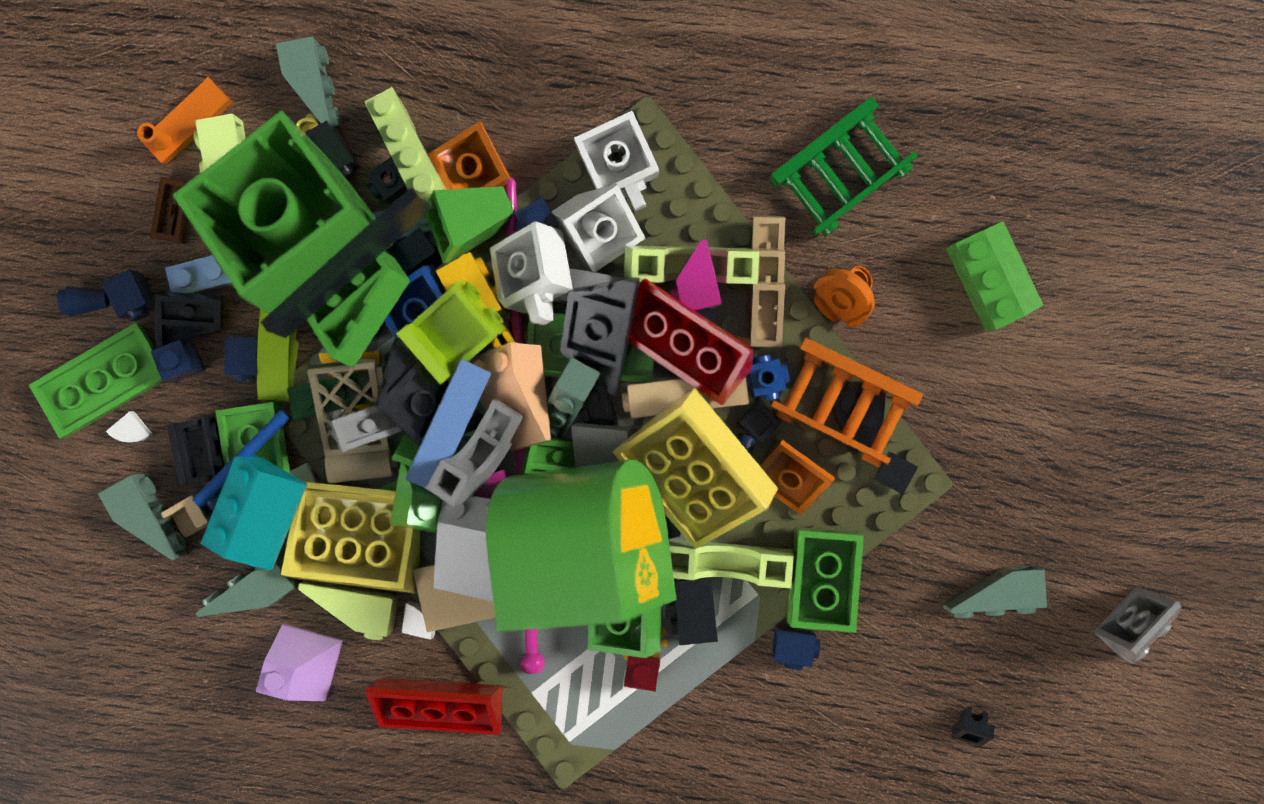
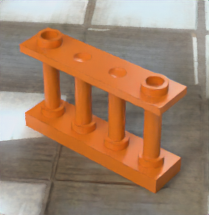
M805 337L800 347V351L805 354L803 358L805 363L784 405L773 401L771 407L777 410L775 416L790 424L796 419L864 453L861 459L877 467L880 466L881 462L889 464L891 458L882 453L904 409L908 410L910 405L916 408L924 394ZM822 363L834 368L832 372L834 377L811 419L796 412L795 409L817 366L821 367ZM851 377L863 382L861 386L863 391L842 432L839 433L825 426L824 423L845 382L850 381ZM880 391L892 396L890 402L893 404L869 448L853 440V437L874 396L879 395Z

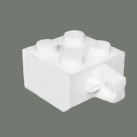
M633 111L574 137L576 148L595 189L617 184L624 198H628L634 212L646 207L640 191L647 188L646 182L659 177V169ZM618 152L619 156L624 154L622 162L615 163V160L611 162L612 154Z
M535 221L492 246L490 254L497 296L501 304L506 309L525 314L528 313L531 322L545 325L554 320L552 300L569 292L573 287L562 230Z

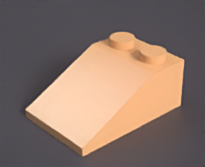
M510 342L471 359L472 364L491 372L480 397L485 412L492 400H499L524 416L510 440L512 445L508 452L551 441L541 345Z

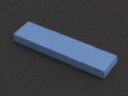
M460 358L405 480L426 488L441 460L453 457L491 372Z

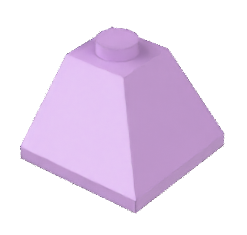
M283 624L264 660L256 692L283 700L326 701L343 640Z

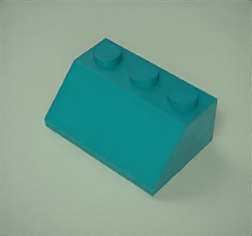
M261 456L234 457L201 544L224 559L266 570H273L307 484Z

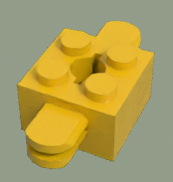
M470 252L465 253L436 271L446 291L450 289L454 282L463 279L465 282L472 283L481 294L480 300L487 308H493L501 318L508 315L506 309L498 300L496 285L492 286L489 281L494 276L481 257L476 259ZM503 321L501 324L506 329L502 332L503 337L507 343H515ZM498 336L492 341L495 348L503 346Z

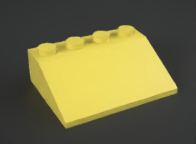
M695 388L670 404L613 451V454L619 461L637 460L649 470L659 489L665 515L694 549L703 546L767 510L778 490L777 486Z
M305 482L307 486L290 526L281 575L297 580L415 593L416 582L413 570L419 568L420 530L390 525L396 491Z

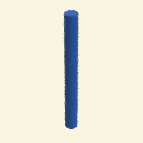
M281 409L234 457L254 456L291 416ZM234 457L193 498V502L197 506L203 507L223 487Z

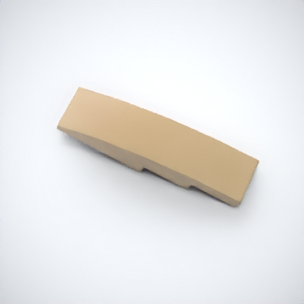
M753 216L751 249L759 251L758 282L757 284H751L750 347H782L785 297L784 216Z

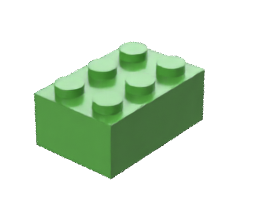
M794 527L791 588H789L787 622L792 628L856 633L864 539L862 534L853 531Z

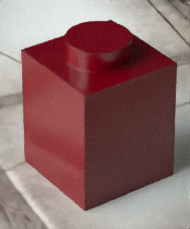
M660 652L647 658L628 656L624 687L656 692Z

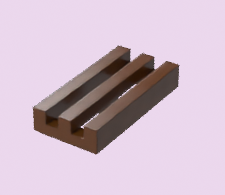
M160 177L150 238L179 244L185 243L189 219L182 208L179 207L173 194L189 183V181ZM170 185H173L171 202L167 213L165 234H163L162 227ZM179 207L178 219L176 224L177 212Z

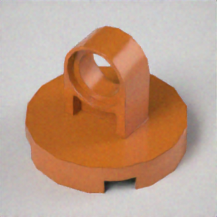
M855 266L849 270L838 268L827 270L814 284L813 289L815 288L816 290L814 302L820 312L829 320L835 323L838 319L848 322L847 327L859 326L868 319L875 306L874 295L871 291L873 285L872 276L862 266Z

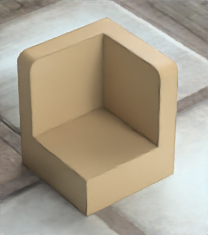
M197 494L189 496L160 513L163 519L171 517L174 519L183 537H189L207 527L211 518L204 506L199 507L193 502V498Z

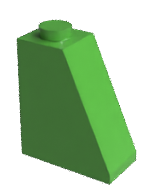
M504 186L433 190L428 199L433 208L426 213L444 264L452 262L502 231L513 215V205L507 197Z

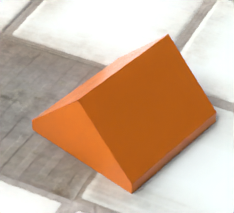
M477 122L428 154L446 189L505 186L511 179L482 122Z
M781 439L775 441L759 464L778 488L774 497L799 515L835 479L834 476Z

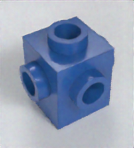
M770 354L753 358L752 370L746 376L747 392L750 391L751 397L760 396L761 402L780 398L778 392L786 390L785 384L790 383L786 364L781 365L780 359L771 360ZM764 372L772 374L773 380L770 384H765L762 381L761 376Z

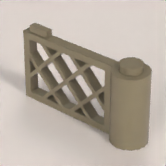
M373 358L358 360L354 368L341 362L308 365L307 371L325 455V471L328 482L331 484L393 477L394 470H399V462L392 460L395 451H392L389 445L388 436L381 438V440L340 452L338 445L331 446L329 436L333 430L331 426L329 429L327 427V423L330 424V421L334 420V418L324 412V406L329 400L344 408L339 417L345 416L349 412L360 411L354 406L362 396L375 405L380 389L379 385H381L384 375L382 364L375 365V359ZM368 369L370 379L364 387L348 378L354 370ZM330 373L339 381L330 391L319 384L317 374ZM343 383L358 392L350 403L335 394ZM370 387L372 389V393L367 391Z

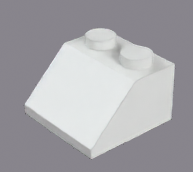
M617 184L578 194L551 212L579 263L591 272L598 271L625 253V245L635 246L645 239Z

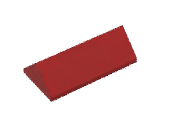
M646 278L642 279L638 288L629 343L722 406L752 370L753 349Z
M381 678L367 687L365 692L379 727L500 735L503 685Z

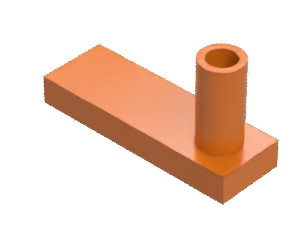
M207 77L156 126L150 123L140 125L137 135L150 152L162 164L167 165L194 140V131H197L195 120L219 116L233 102L213 80Z

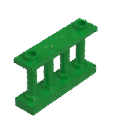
M872 96L773 172L769 178V182L775 189L781 185H784L786 188L790 187L819 224L810 233L813 238L820 233L824 237L829 235L840 226L837 222L839 218L893 176L901 179L914 168L911 162L918 157L917 153L914 151L903 159L873 121L875 117L872 114H874L879 105ZM856 127L860 131L863 129L893 166L891 170L880 178L876 176L849 141L851 137L848 133ZM831 146L835 150L839 148L868 185L855 198L824 160L826 156L823 153ZM807 165L811 169L815 168L844 205L830 217L799 179L801 175L798 172Z

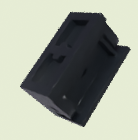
M215 417L167 425L179 487L209 482L224 468L218 425Z
M711 577L696 580L674 579L677 600L669 603V606L675 605L676 618H670L672 637H678L680 646L718 642Z

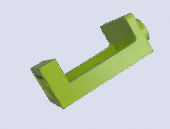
M463 279L454 282L445 294L412 323L406 325L397 333L439 384H442L453 375L460 358L469 362L506 330L501 324L503 322L501 316L493 308H487L480 300L481 294L472 283L465 282Z

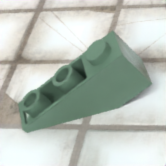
M313 36L276 43L283 77L320 123L327 121L337 130V126L341 125V120L337 107H333L331 96L335 95V89L331 77L327 76L325 65H329V58L325 46H321Z
M574 358L570 359L547 401L550 436L554 438L564 439L600 375L598 371Z
M144 474L130 475L98 493L113 522L171 560L188 555L185 549L186 542L183 536L173 528L170 522L171 518H162L160 513L167 510V508L160 504L155 495L156 487L151 479L145 477Z
M280 554L273 570L254 567L255 570L247 576L244 573L239 574L227 583L229 589L224 593L220 594L216 591L202 601L204 607L195 614L197 617L269 607L298 588L301 581L281 575L284 557Z
M1035 565L1003 567L944 603V609L951 614L954 613L956 618L973 617V612H985V615L1001 616L1005 615V610L1016 609L1017 613L1020 614L1036 613V608H1047L1045 569Z

